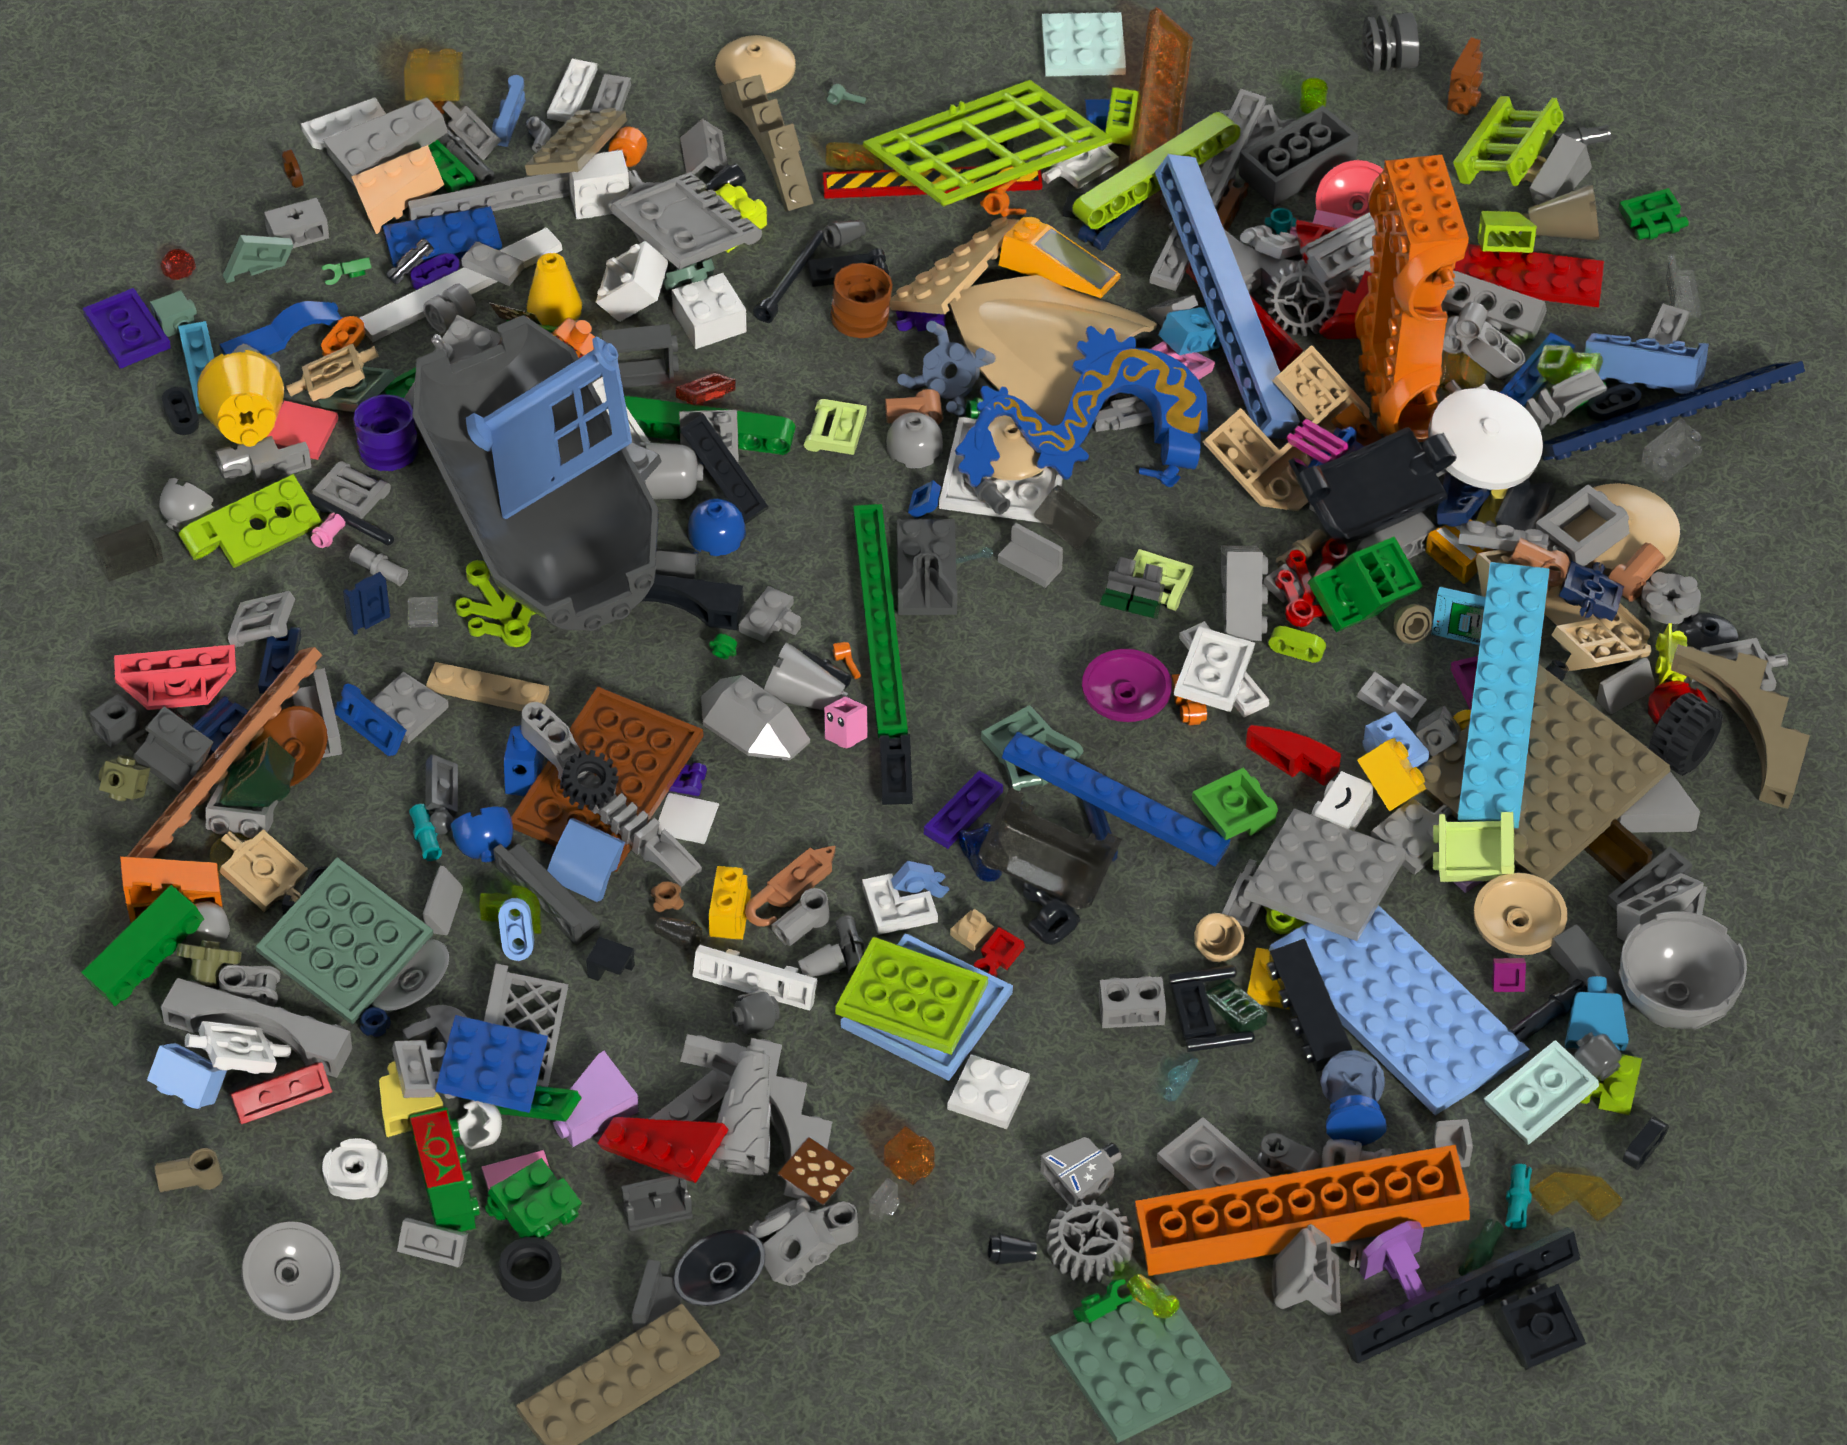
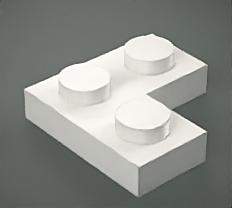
M892 874L862 880V888L878 935L938 922V914L930 891L900 897L898 890L893 888L891 882Z

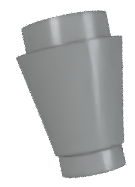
M829 943L798 961L802 974L810 977L840 973L839 969L846 967L839 944L831 946Z

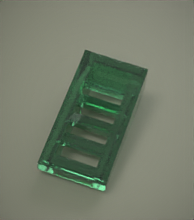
M1230 979L1206 992L1208 1002L1235 1032H1254L1267 1024L1268 1012ZM1226 990L1230 992L1222 998L1218 997L1219 994L1225 992ZM1233 998L1236 999V1001L1230 1003L1229 1005L1226 1004V1002H1228L1229 1000ZM1240 1005L1242 1006V1008L1237 1011L1233 1010ZM1248 1012L1249 1015L1243 1018L1242 1015Z

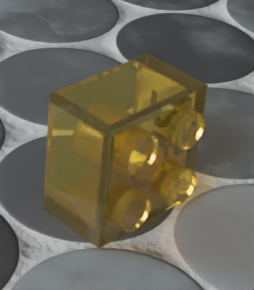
M424 48L409 52L404 68L405 100H421L427 97L430 101H459L464 84L463 52H456L454 49L429 52L428 49Z

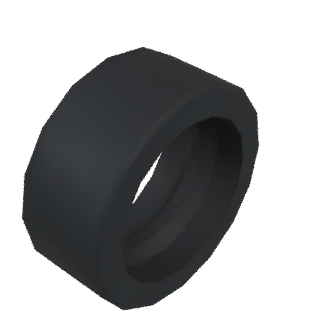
M525 1237L513 1241L504 1249L499 1260V1274L503 1289L511 1297L523 1302H536L546 1299L556 1291L561 1283V1258L557 1249L549 1241L539 1237ZM528 1257L545 1260L550 1266L547 1275L532 1282L516 1279L511 1273V1268L519 1260Z

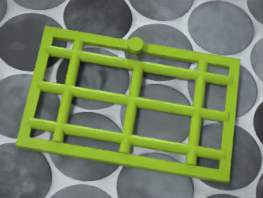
M1028 80L966 104L960 101L958 107L951 104L950 109L863 141V147L942 206H946L1112 142V137L1033 81ZM1026 92L1030 93L1019 98H1015L1016 96L1024 94ZM1041 101L1054 111L1040 116L1030 109L1028 105ZM999 102H1003V104L997 105L995 107L986 109L984 111L966 117L967 114L981 110L983 108L989 107ZM1012 111H1016L1029 120L989 136L975 126ZM1067 119L1079 129L1066 134L1052 123ZM948 121H951V123H949V124L943 125V126H941V127L935 128V129H933V130L927 131V132H925V133L919 134V135L914 136V137H911V138L909 137V136H911V135H913V134L919 133V132H921V131H924V130H927V129H929V128H932V127L938 126V125H940V124L946 123V122H948ZM1039 128L1054 138L1014 154L999 144ZM963 131L976 140L936 156L921 146ZM1090 136L1092 137L1091 139H1088L1086 141L1080 143L1077 142ZM894 141H897V142H898V143L892 144V145H890V146L883 147L884 145L889 144V143H892V142H894ZM1063 146L1066 147L1065 149L1043 156L1028 163L1024 162L1026 160L1048 153ZM986 148L1001 158L961 174L946 164ZM910 150L922 161L908 166L895 155ZM1011 166L1014 167L1012 169L993 175L978 182L971 183V181L990 175ZM934 168L947 179L933 184L919 173ZM955 187H960L957 190L945 193V191L953 189Z

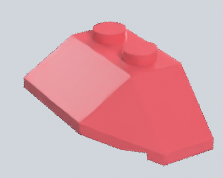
M235 645L114 655L115 682L147 710L162 709L164 706L166 708L209 705L236 672Z

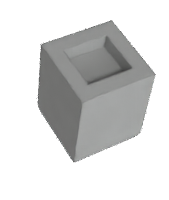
M1468 1119L1436 1122L1433 1138L1434 1148L1456 1145L1461 1167L1470 1166L1473 1149Z

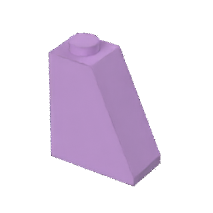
M605 1051L597 1055L570 1088V1090H577L582 1099L566 1122L555 1121L554 1127L560 1138H567L574 1147L606 1130L613 1117L629 1118L639 1112L637 1093Z

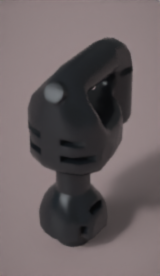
M1039 878L1038 880L1028 879L1024 883L1023 888L1025 890L1023 896L1029 901L1038 902L1043 906L1037 918L1028 924L1029 930L1042 942L1049 945L1057 944L1076 929L1080 922V917L1064 898L1060 896L1051 898L1047 894V886ZM1061 922H1064L1053 932H1049V930L1052 929L1054 926Z

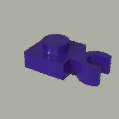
M896 310L898 317L896 324L899 331H907L913 326H916L918 332L926 331V325L929 321H935L945 327V314Z

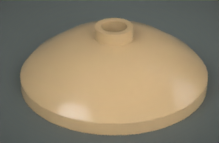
M752 35L738 38L724 46L717 55L715 67L717 76L723 84L761 74L767 94L782 88L792 79L796 63L792 51L782 42L766 36Z
M1003 415L996 417L991 422L988 429L992 434L996 449L1000 453L998 461H990L994 469V474L991 477L1002 480H1022L1033 477L1046 468L1040 469L1037 467L1040 454L1029 445L1011 417Z
M1526 873L1505 874L1489 881L1478 893L1474 905V921L1482 937L1495 948L1510 954L1530 955L1550 948L1552 938L1564 932L1567 923V907L1559 891L1546 880ZM1515 923H1519V924H1521V925H1523V926L1519 927V926H1515L1514 924H1515Z

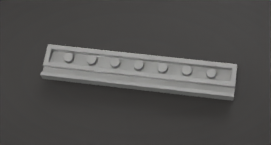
M1369 212L1305 245L1299 250L1301 254L1305 252L1308 256L1307 262L1322 284L1369 260L1370 256H1374L1372 236L1377 234L1374 219Z

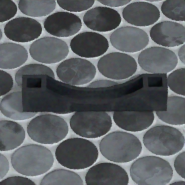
M655 575L654 584L642 601L672 605L696 616L708 627L738 631L744 605L742 585Z

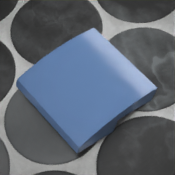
M571 818L559 839L547 871L563 887L599 902L604 897L611 872L617 870L625 842L577 819Z

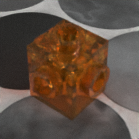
M905 1126L884 1146V1164L890 1168L897 1178L905 1179L914 1185L918 1180L926 1178L935 1167V1147L926 1137L918 1136Z

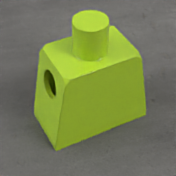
M1482 211L1478 229V241L1481 250L1489 252L1533 253L1537 226L1518 212Z

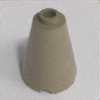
M1593 185L1582 187L1529 207V213L1524 214V217L1537 226V236L1583 240L1600 239Z

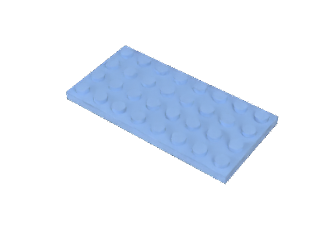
M1379 905L1358 941L1306 923L1270 945L1269 951L1305 938L1342 1025L1434 1115H1437L1528 1057L1530 1049L1523 1042H1520L1512 1032H1509L1508 1028Z

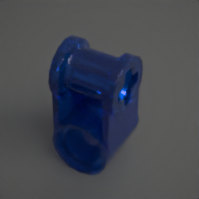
M985 823L979 829L969 832L965 830L959 831L958 837L961 849L968 858L977 877L986 882L999 879L1003 872V851L995 837L992 826L989 823Z

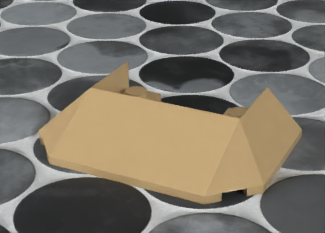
M1312 345L1272 380L1306 419L1330 433H1333L1336 429L1331 420L1351 403H1354L1368 420L1370 419L1369 407ZM1241 408L1203 441L1204 445L1260 506L1299 511L1308 503L1288 460L1295 457L1308 466L1313 457L1289 444V442L1279 450ZM1302 438L1303 441L1317 448L1312 442Z
M1495 550L1478 553L1476 563L1482 596L1486 597L1490 562L1513 564L1509 562L1512 551ZM1549 566L1553 571H1560L1556 566ZM1562 584L1555 587L1547 586L1544 614L1557 625L1552 636L1565 651L1571 653L1566 662L1569 668L1568 671L1594 668L1650 655L1651 645L1647 643L1650 637L1649 629L1622 604H1619L1618 612L1613 621L1606 618H1598L1593 614L1589 618H1584L1586 612L1583 617L1580 615L1581 606H1573L1559 596Z

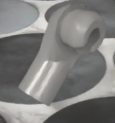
M534 116L527 120L526 127L535 138L532 149L537 153L550 140L551 130L543 121Z

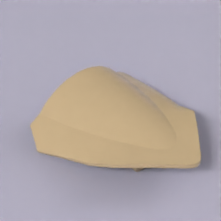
M1040 275L1016 277L971 286L959 291L961 297L957 302H949L965 347L974 354L977 349L983 348L993 353L996 357L994 363L980 367V372L998 390L1001 387H1006L1008 395L1023 400L1048 424L1053 426L1062 423L1073 390L1082 375L1075 371L1072 365L1077 360L1085 359V356L1076 348V345L1079 341H1088L1086 336L1087 327H1094L1102 335L1106 333L1108 328H1112L1115 331L1118 342H1123L1128 337H1134L1144 331L1151 332L1157 327V323L1137 312L1069 290Z

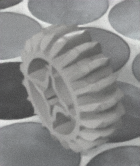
M1304 260L1299 261L1298 269H1296L1293 262L1288 263L1289 273L1283 267L1278 270L1282 279L1278 276H1272L1271 281L1277 286L1267 287L1266 291L1273 293L1274 296L1267 297L1265 302L1274 303L1275 306L1267 311L1269 314L1277 311L1278 316L1274 318V321L1276 323L1281 319L1285 321L1281 327L1284 331L1289 325H1292V335H1296L1299 328H1301L1302 335L1307 336L1309 327L1314 334L1319 333L1318 323L1321 326L1327 321L1325 317L1327 319L1333 317L1334 313L1330 310L1336 311L1338 304L1333 303V300L1341 299L1342 295L1340 293L1333 294L1332 290L1337 289L1340 285L1339 283L1330 285L1328 281L1322 284L1313 273L1310 265L1306 269ZM1298 276L1296 291L1282 295L1286 282L1290 278ZM1307 277L1316 280L1323 288L1324 293L1313 291L1309 286ZM1301 290H1303L1305 296L1312 298L1306 302L1305 307L1302 300L1294 299L1302 294ZM1325 302L1322 313L1317 318L1309 320L1311 305ZM1283 303L1295 306L1300 320L1291 316L1284 308Z
M1093 1199L1090 1205H1085L1080 1200L1078 1207L1068 1203L1066 1212L1058 1210L1056 1219L1051 1220L1046 1234V1241L1048 1242L1047 1252L1052 1256L1053 1266L1060 1265L1062 1274L1071 1271L1073 1280L1082 1275L1085 1283L1092 1276H1095L1096 1280L1100 1283L1103 1274L1112 1279L1115 1275V1270L1122 1272L1125 1263H1129L1132 1250L1134 1249L1133 1229L1131 1226H1128L1127 1216L1120 1217L1119 1208L1110 1211L1107 1202L1102 1206H1097L1095 1199ZM1102 1229L1110 1233L1114 1239L1110 1238V1235L1103 1232ZM1066 1242L1071 1243L1070 1246L1077 1249L1078 1252L1071 1249Z

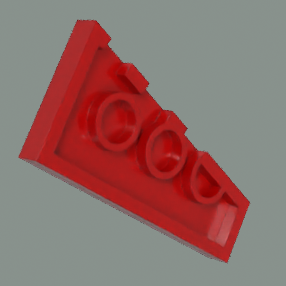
M613 1117L597 1144L605 1151L696 1183L729 1129L724 1123Z

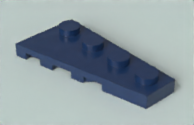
M1446 472L1443 487L1448 494V498L1439 502L1437 511L1438 524L1455 527L1462 523H1468L1491 494V490L1474 487Z

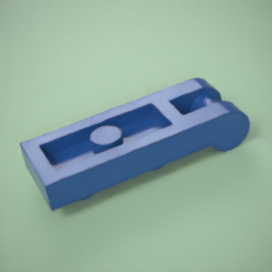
M345 684L341 692L342 699L336 703L334 708L335 714L387 756L397 754L407 730L364 697L358 687L352 684Z

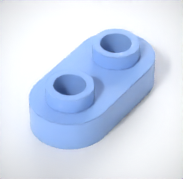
M511 898L502 904L498 914L503 952L508 958L521 961L531 955L534 947L531 910L524 900ZM517 909L521 915L513 916L510 910ZM514 939H522L524 945H516Z

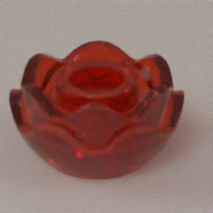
M173 249L163 256L160 266L165 276L173 280H179L189 277L192 271L195 270L196 264L189 252L182 249Z

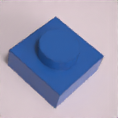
M932 480L914 490L908 513L914 518H918L934 511L939 503L938 498L941 486Z

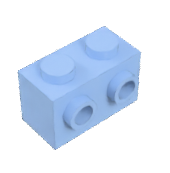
M1396 712L1365 726L1363 747L1366 753L1387 740L1395 738L1397 742L1400 741L1406 747L1409 753L1407 758L1413 768L1417 767L1419 769L1428 761V749Z
M177 1043L159 1046L147 1081L157 1085L156 1089L161 1093L176 1095L183 1099L182 1102L185 1105L200 1109L202 1106L215 1103L227 1071L213 1067L210 1060Z

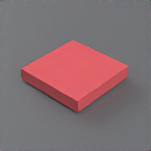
M284 400L274 427L267 437L272 436L278 449L306 441L310 458L318 460L338 421V413Z

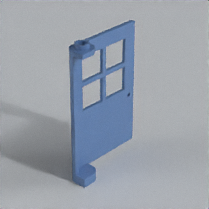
M596 336L592 339L594 350L485 418L476 413L466 417L467 431L471 440L487 452L492 450L503 518L508 519L632 443L617 359L618 352L611 343H607ZM602 376L607 401L585 414L580 389ZM574 393L578 419L556 432L552 406ZM608 409L612 435L590 448L586 422ZM579 427L584 452L561 465L557 440Z

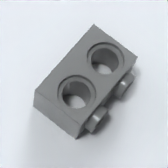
M1142 976L1140 978L1100 980L1099 1005L1102 1028L1165 1025L1166 1003L1162 977Z

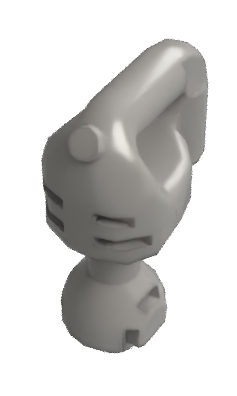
M1330 1139L1323 1148L1320 1168L1334 1166L1335 1154L1343 1159V1164L1393 1156L1392 1149L1383 1148L1376 1152L1362 1150L1360 1142L1346 1139Z

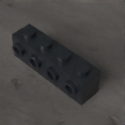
M1305 938L1271 950L1269 963L1266 964L1268 974L1271 980H1277L1281 990L1278 991L1280 1002L1284 1009L1289 1007L1292 1018L1289 1019L1295 1036L1301 1035L1305 1044L1301 1048L1307 1064L1313 1063L1316 1072L1321 1071L1333 1056L1342 1051L1352 1050L1350 1041Z

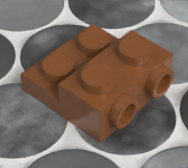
M1473 37L1469 39L1451 71L1447 109L1463 115H1468L1472 106L1477 107L1481 98V92L1478 91V88L1483 79V72L1480 71L1483 52H1480L1481 40Z

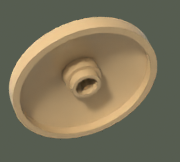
M1604 484L1593 487L1597 492H1603L1613 504L1625 509L1629 516L1630 534L1591 561L1586 567L1592 569L1594 563L1600 562L1599 568L1603 564L1605 567L1603 574L1609 576L1618 565H1625L1645 542L1654 545L1665 556L1666 560L1657 570L1664 567L1676 553L1680 537L1678 518L1668 503L1655 493L1634 485ZM1588 509L1565 526L1563 531L1577 542H1580L1607 521L1592 509Z

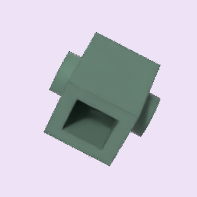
M181 290L150 302L152 315L167 337L179 333L178 326L195 323L194 316L197 315L195 305L191 299H186Z

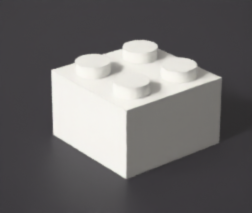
M622 150L595 154L579 172L569 173L570 195L576 219L613 214L611 212L612 203L623 199L629 193L628 170Z
M724 273L672 289L673 314L695 349L747 332L746 309Z

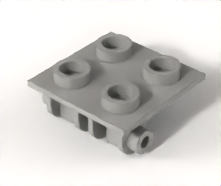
M737 410L679 411L680 429L704 413L739 463ZM680 432L681 445L688 446L692 449V447L687 442L683 434ZM697 456V464H703Z

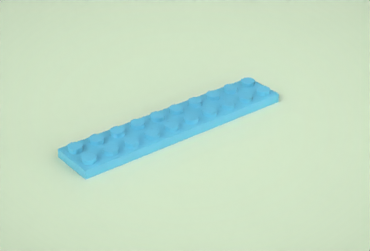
M1490 562L1457 821H1501V812H1513L1514 828H1519L1549 568Z

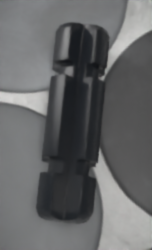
M425 238L416 244L417 247L415 249L411 248L397 261L396 267L392 266L386 272V276L392 283L396 285L404 279L403 275L405 273L408 275L414 267L418 266L423 261L422 257L424 255L427 257L433 252V246Z

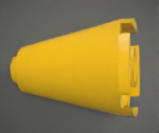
M547 253L538 259L526 306L527 312L535 314L542 325L559 326L567 318H571L576 322L582 310V301L565 259L556 253Z

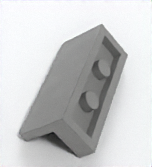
M325 668L317 669L313 672L315 686L299 688L293 695L295 706L309 707L323 718L328 735L327 746L323 758L341 755L342 747Z

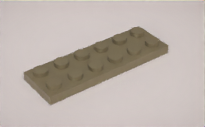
M606 108L599 113H590V110L575 112L566 121V124L558 129V132L525 164L527 176L579 172L627 122L626 112L616 111L615 108Z
M680 1304L516 1405L517 1413L542 1445H578L720 1357L719 1349L686 1307Z

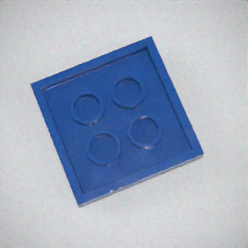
M455 1015L435 1092L530 1113L548 1036Z

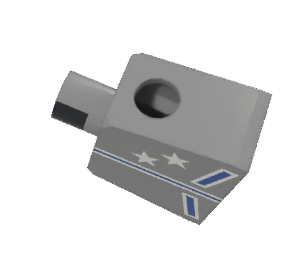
M1083 1137L1041 1155L1040 1173L1067 1204L1070 1203L1074 1207H1078L1079 1201L1082 1200L1085 1205H1089L1093 1199L1098 1198L1113 1184L1114 1167L1112 1164L1121 1159V1153L1112 1142L1098 1149L1089 1138Z

